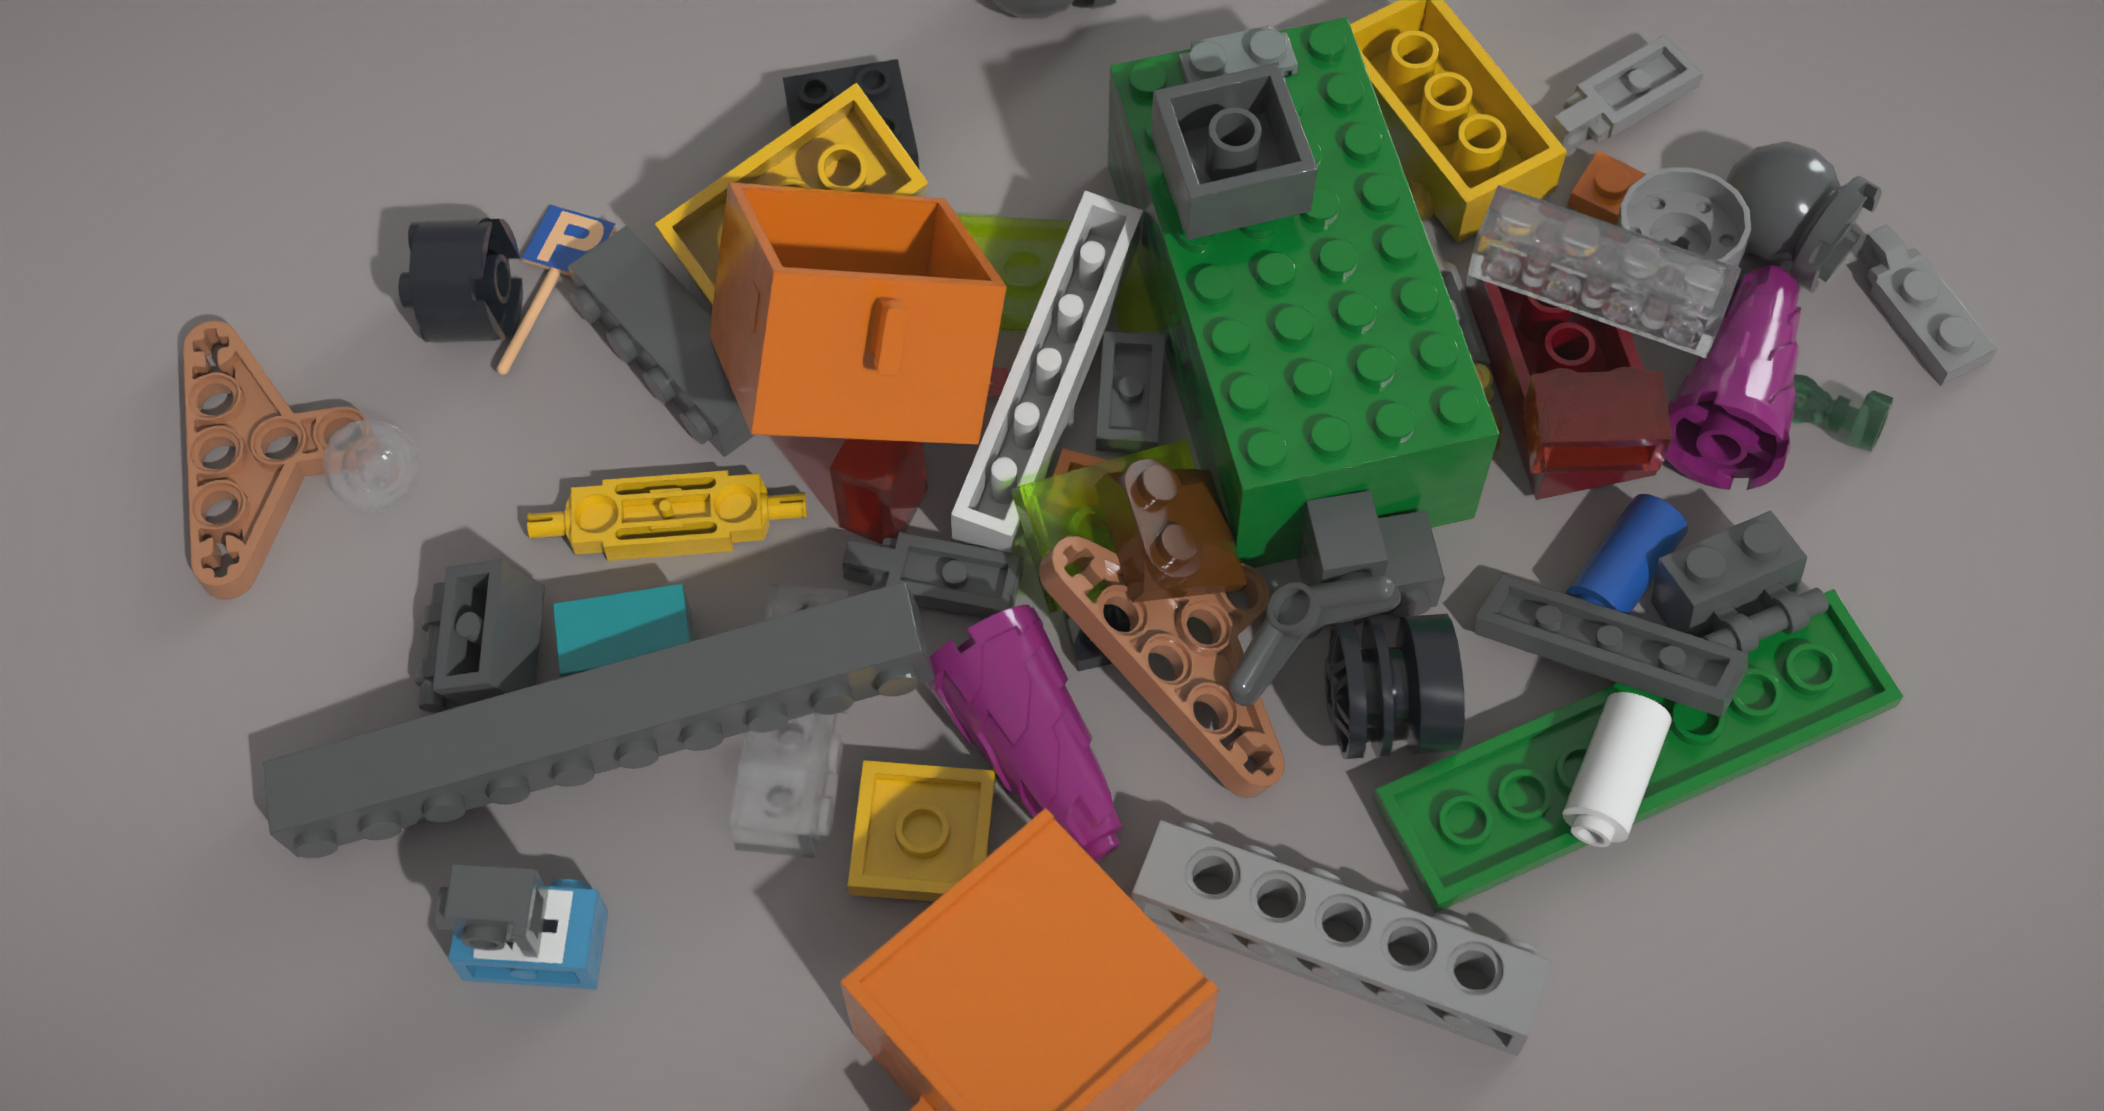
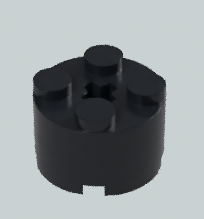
M490 218L412 222L408 230V243L411 251L409 272L401 273L398 289L403 308L414 309L424 342L496 341L506 339L504 335H513L518 328L521 317L523 282L522 278L511 279L509 259H520L515 236L509 224L504 219Z

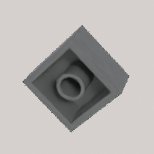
M1279 62L1153 91L1151 137L1186 240L1311 211L1318 168Z

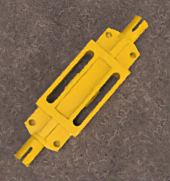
M728 470L605 479L602 480V485L572 487L565 511L528 512L527 529L530 540L534 538L567 536L575 555L605 553L608 561L733 552V543L764 541L770 528V520L807 519V500L805 492L768 495L760 473L729 476Z

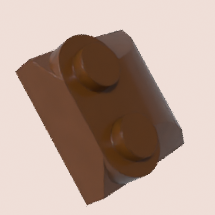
M1142 459L1134 462L1125 472L1105 473L1095 484L1132 603L1241 591L1248 586L1210 470L1171 469L1160 461Z

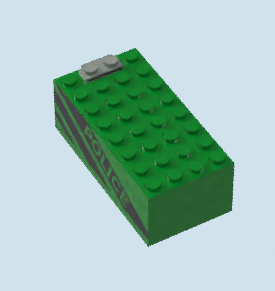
M1344 17L1280 31L1264 26L1191 41V47L1187 50L1110 65L1108 168L1119 202L1143 210L1140 241L1135 256L1159 334L1165 335L1164 350L1200 468L1202 470H1210L1241 563L1256 568L1296 559L1306 501L1371 491L1378 518L1427 510L1431 528L1473 519L1494 454L1499 431L1348 18ZM1279 62L1318 168L1311 211L1186 240L1151 137L1153 91Z

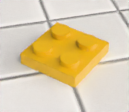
M863 760L847 885L849 895L935 902L984 861L989 854L996 785L995 771Z

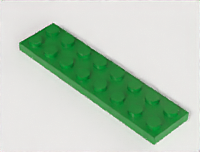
M1835 589L1824 593L1828 601V610L1810 618L1808 627L1788 635L1780 631L1760 640L1758 648L1748 653L1747 672L1722 718L1617 683L1375 789L1373 800L1433 911L1437 913L1589 845L1580 841L1572 834V827L1564 820L1562 813L1606 700L1613 693L1628 692L1647 697L1664 707L1672 718L1633 825L1898 706L1904 696Z

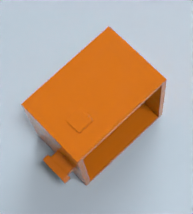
M728 182L709 337L751 434L979 445L1007 286L946 199Z
M1047 808L840 981L853 1035L915 1104L908 1111H1133L1210 1042L1219 990L1059 825Z

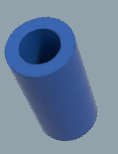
M1649 494L1636 495L1573 580L1565 594L1629 615L1654 581L1659 558L1674 552L1687 534L1688 525L1686 520L1675 507L1665 500Z

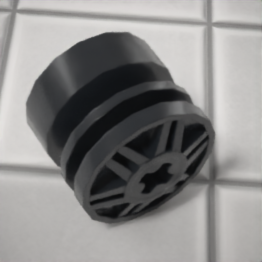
M1448 613L1400 618L1395 647L1388 646L1387 638L1379 619L1364 621L1361 649L1357 631L1352 621L1336 623V625L1331 626L1329 653L1325 660L1324 669L1325 696L1329 720L1335 729L1339 750L1343 759L1364 757L1367 729L1375 755L1390 756L1395 737V726L1402 725L1405 739L1413 754L1460 750L1465 724L1463 671L1456 632Z

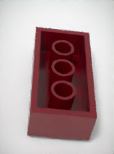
M1592 229L1474 252L1465 291L1491 362L1489 366L1535 499L1539 500L1655 476L1671 439Z

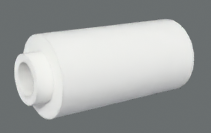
M1617 692L1608 696L1562 813L1564 820L1572 827V834L1580 841L1596 847H1608L1611 843L1627 840L1672 722L1669 712L1657 702L1628 692Z

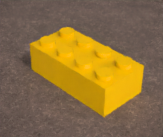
M1398 0L1350 24L1404 174L1457 243L1555 193L1566 157V149L1444 0Z
M855 83L655 223V226L662 240L712 308L728 182L917 197L926 195L929 183L860 86Z

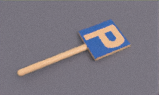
M549 206L521 258L524 263L548 269L549 271L497 366V372L500 375H505L509 372L560 274L571 276L568 265L612 236L616 229V223L557 206Z

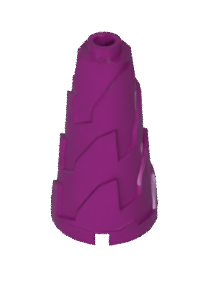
M1764 266L1746 273L1739 279L1731 292L1715 332L1708 335L1690 375L1685 376L1675 400H1670L1666 408L1663 420L1671 440L1664 457L1679 472L1704 485L1730 490L1734 478H1749L1746 490L1766 485L1777 478L1785 466L1791 448L1789 435L1797 395L1793 383L1799 355V345L1796 342L1802 307L1797 306L1800 291L1796 280L1780 267Z
M1029 604L1015 606L972 625L966 629L971 638L962 643L958 648L952 639L946 642L930 656L935 680L924 683L928 690L934 694L968 743L979 748L1006 789L1018 795L1033 817H1036L1047 808L1059 825L1095 862L1100 861L1117 850L1121 843L1116 835L1123 830L1124 825L1112 803L1111 792L1106 778L1090 746L1092 736L1065 685L1068 677L1035 608H1031Z

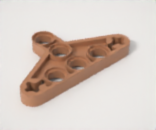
M208 321L193 328L186 336L183 345L191 566L193 574L210 596L217 599H233L248 591L255 582L304 477L350 470L361 466L373 454L376 440L366 417L359 410L352 407H333L293 413L237 332L229 324L222 321ZM223 344L224 346L217 353L218 367L222 373H214L206 357L212 354L213 346ZM217 393L233 395L232 404L225 412L218 415H206L201 412L204 402L210 396ZM355 427L361 431L360 438L350 448L336 450L328 446L329 438L340 428ZM283 436H291L298 439V446L290 456L283 459H271L266 456L268 446L275 439ZM230 446L236 449L235 457L227 466L220 469L204 467L205 457L214 448ZM221 500L238 502L237 512L229 521L221 524H212L206 521L208 510L216 502ZM217 543L226 544L227 552L235 563L228 566L227 575L223 577H217L214 572L222 566V551Z
M1067 536L1058 541L1041 560L1039 567L1041 583L1049 595L1228 790L1243 798H1254L1277 783L1284 773L1285 761L1261 696L1253 705L1241 706L1236 703L1228 689L1229 678L1244 654L1238 635L1264 612L1270 600L1268 583L1262 574L1252 566L1241 563L1248 583L1244 591L1249 598V609H1241L1233 605L1225 592L1132 603L1116 553L1079 536ZM1072 562L1081 570L1079 574L1073 577L1067 574L1064 569L1066 565ZM1103 580L1108 588L1104 589L1091 601L1086 595ZM1112 604L1118 606L1126 613L1130 621L1129 632L1117 631L1107 623L1103 613L1104 605ZM1188 617L1201 619L1208 625L1213 637L1211 645L1199 643L1191 636L1187 627ZM1149 653L1161 654L1170 661L1175 673L1173 681L1162 680L1152 672L1148 663ZM1201 701L1207 703L1214 709L1219 720L1218 730L1206 729L1198 723L1193 712L1194 702ZM1237 727L1243 734L1229 744L1228 748H1225L1221 741L1232 734ZM1248 756L1254 758L1258 764L1253 774L1243 765L1247 761Z

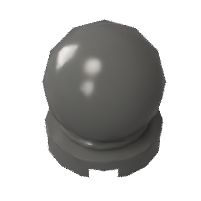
M1788 141L1756 147L1732 167L1726 179V182L1739 191L1750 209L1751 232L1745 252L1771 263L1792 260L1793 267L1790 276L1796 280L1798 285L1811 293L1815 292L1819 284L1818 278L1827 282L1844 262L1861 236L1851 228L1862 208L1874 212L1882 194L1880 187L1861 176H1857L1846 185L1840 186L1833 165L1815 149Z

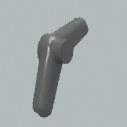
M1379 575L1310 585L1292 582L1277 589L1269 600L1267 616L1229 678L1228 689L1236 703L1241 706L1253 705L1303 640L1317 636L1323 628L1336 625V623H1344L1395 609L1400 603L1401 594L1394 581L1387 576Z

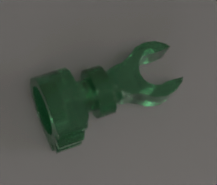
M1795 374L1793 385L1796 390V396H1800L1806 401L1801 403L1795 402L1792 423L1819 424L1826 422V429L1835 433H1839L1841 428L1850 431L1847 444L1872 453L1887 422L1894 397L1873 390L1866 395L1859 409L1851 406L1852 399L1839 395L1837 400H1834L1813 379L1805 375Z

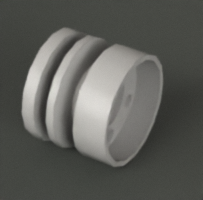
M1668 167L1648 173L1629 187L1620 206L1615 227V238L1611 244L1610 256L1606 264L1607 271L1625 315L1638 324L1658 331L1685 332L1709 324L1724 311L1733 290L1734 281L1739 271V264L1744 255L1751 232L1750 209L1737 189L1720 176L1697 168Z

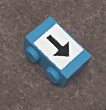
M572 879L554 880L551 882V887L546 886L548 897L538 957H524L518 945L513 942H505V947L501 950L474 949L464 945L462 939H458L453 932L448 960L462 981L597 990L608 918V910L599 891L592 889L585 882Z

